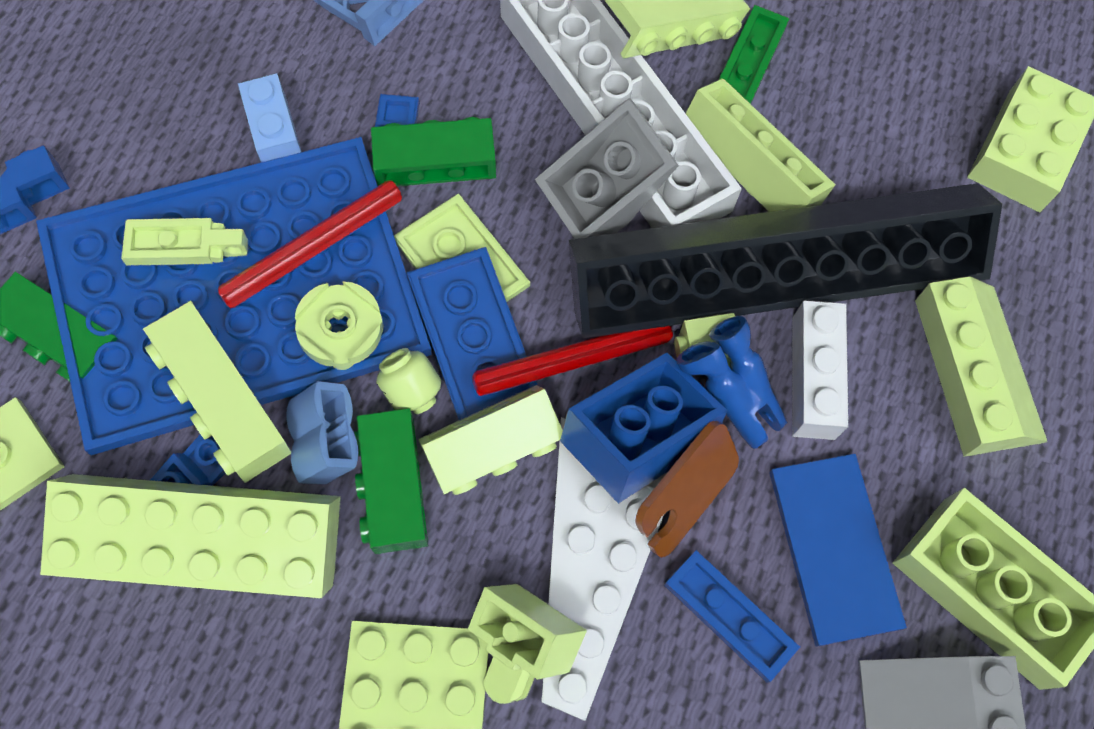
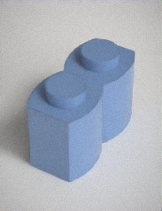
M317 381L292 398L288 403L286 412L287 425L294 440L291 450V464L294 475L299 483L328 484L351 471L357 465L358 445L355 434L350 427L353 407L350 394L344 384Z

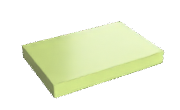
M459 193L394 235L397 246L415 269L486 247L506 302L530 287V281Z

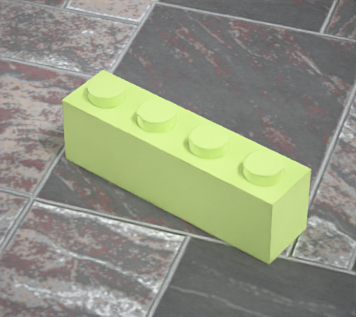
M721 79L697 90L686 115L731 175L769 212L816 206L824 202L836 184L729 83Z
M191 301L143 328L152 342L145 347L147 353L159 370L167 366L174 378L167 382L181 404L190 401L197 411L190 419L204 440L213 436L220 447L213 454L228 476L236 472L246 483L291 454L286 442Z

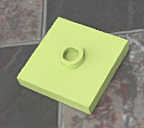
M16 397L0 407V510H2L65 467L22 401Z

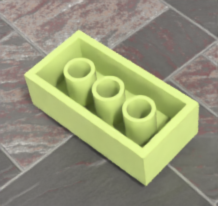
M966 488L944 499L893 561V564L998 655L1016 656L1018 672L1039 690L1066 687L1094 649V594Z

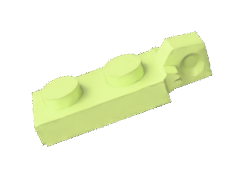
M211 218L128 219L125 222L121 259L126 266L213 264V262H223V256H246L248 252V239L243 229H225L224 224L214 223Z

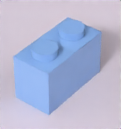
M277 73L238 83L255 148L261 162L302 152L287 99Z

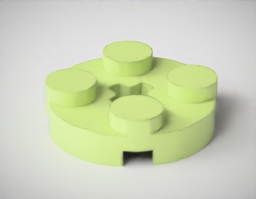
M342 282L343 285L329 286L326 283L313 288L301 299L295 313L296 335L303 351L314 361L325 366H333L338 370L349 369L355 363L366 359L378 346L384 327L379 306L374 296L362 286L352 282ZM344 316L349 318L347 321L348 328L345 331H338L337 333L331 331L330 319L334 317L340 320Z

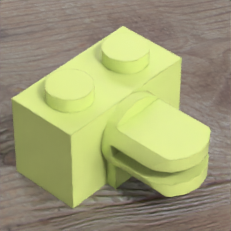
M518 584L484 587L468 627L470 632L488 644L485 651L493 656L485 675L483 686L488 696L500 704L524 700L528 696L535 678L538 680L569 673L587 632L586 629Z

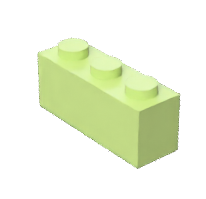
M535 385L418 440L443 493L446 494L452 491L454 495H458L474 488L478 484L476 479L492 472L494 476H498L511 471L517 466L516 460L531 453L533 457H539L551 452L557 447L555 442L561 439L563 430L545 389Z

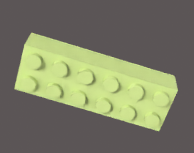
M71 474L47 481L40 575L323 598L333 587L340 496Z

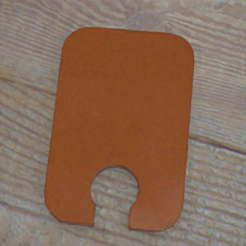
M712 421L704 427L638 509L635 523L640 533L647 538L657 527L661 517L670 510L669 519L665 526L647 544L650 550L661 558L668 556L677 547L736 472L739 456L729 431L723 423Z

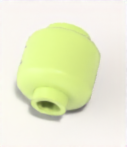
M402 348L387 356L379 364L381 371L377 376V385L395 410L410 409L415 414H420L430 409L436 403L435 396L440 390L441 379L428 358L421 351H409L408 348Z

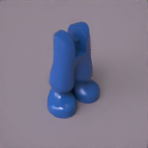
M735 316L720 322L710 331L709 336L713 342H699L684 350L678 356L677 364L681 371L686 374L706 375L708 377L705 389L728 410L726 413L728 419L751 448L756 449L768 441L766 431L755 415L756 412L775 431H780L788 422L770 386L761 356L750 348V325L745 317ZM725 354L731 359L730 366H728Z

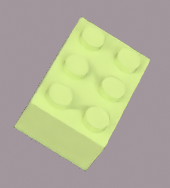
M1028 66L1009 91L967 178L1041 212L1061 191L1094 119V96Z

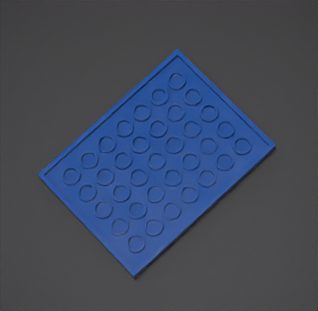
M361 137L36 220L84 449L89 455H95L194 425L190 417L196 414L197 411L190 401L181 404L167 383L174 376L167 366L159 370L145 349L152 342L143 330V328L189 301L193 303L260 405L298 395L317 381L338 383L379 371V364L387 356L402 348H408L409 351H421L425 356L432 355L386 211L234 308H230L225 304L217 290L226 281L378 187ZM211 218L214 223L224 224L225 229H243L248 239V252L246 256H223V262H213V264L126 266L121 259L125 222L128 219ZM342 282H352L362 286L374 296L379 306L384 327L378 346L366 359L355 363L349 369L338 370L333 366H325L314 361L303 351L296 335L295 313L301 299L313 288L326 283L329 286L343 285ZM64 303L86 317V326L94 335L107 336L113 334L118 338L115 342L105 343L96 351L94 356L95 366L83 379L79 376ZM344 316L340 320L334 317L330 319L331 331L335 333L345 331L348 328L347 321L349 318ZM91 321L107 331L95 330L91 325Z

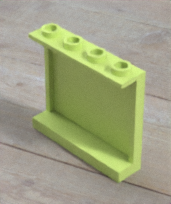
M605 0L631 35L620 54L623 59L639 55L646 56L668 49L675 50L679 47L693 44L701 45L718 39H729L740 30L741 22L750 10L744 0Z

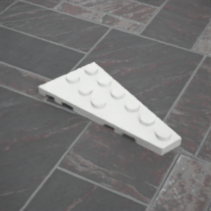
M561 417V428L563 430L566 419ZM559 441L548 605L586 629L587 632L570 672L543 678L542 703L586 721L650 553V548L647 544L658 532L663 518L662 516L657 527L647 538L640 533L636 526V514L644 500L667 473L618 504Z

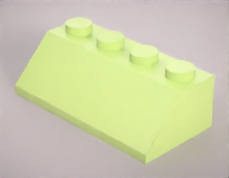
M973 277L929 283L915 302L963 456L1047 442L995 288Z

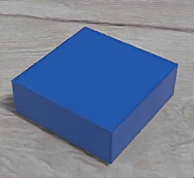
M380 94L375 127H382L389 123L400 125L417 124L420 104L419 97Z

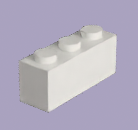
M803 301L792 318V437L835 440L848 428L846 304Z

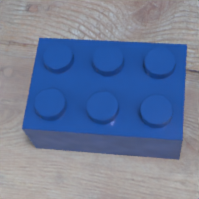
M665 353L569 408L560 442L619 504L667 473L704 427L712 421L722 423L728 410L691 375L682 372L677 361L668 353Z

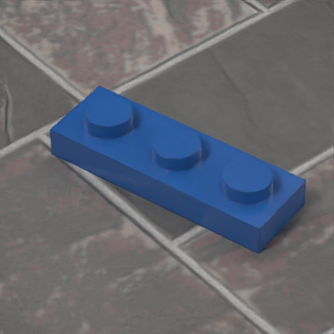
M697 550L664 585L767 683L775 678L800 648L792 638Z

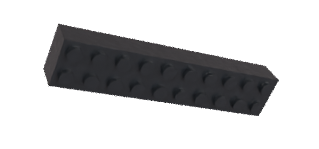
M979 183L571 239L569 240L575 317L582 338H590L683 324L685 320L734 313L735 316L796 308L800 307L803 301L831 303L925 289L929 283L964 277H973L979 281L989 280L991 278L1003 203Z

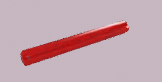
M392 180L382 183L220 285L217 289L220 297L228 307H236L402 200L399 188Z
M671 326L596 337L478 370L472 376L473 385L478 395H487L668 343L673 338V331Z

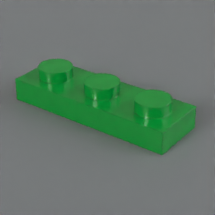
M754 5L719 79H724L750 104L757 93L790 19L757 5Z

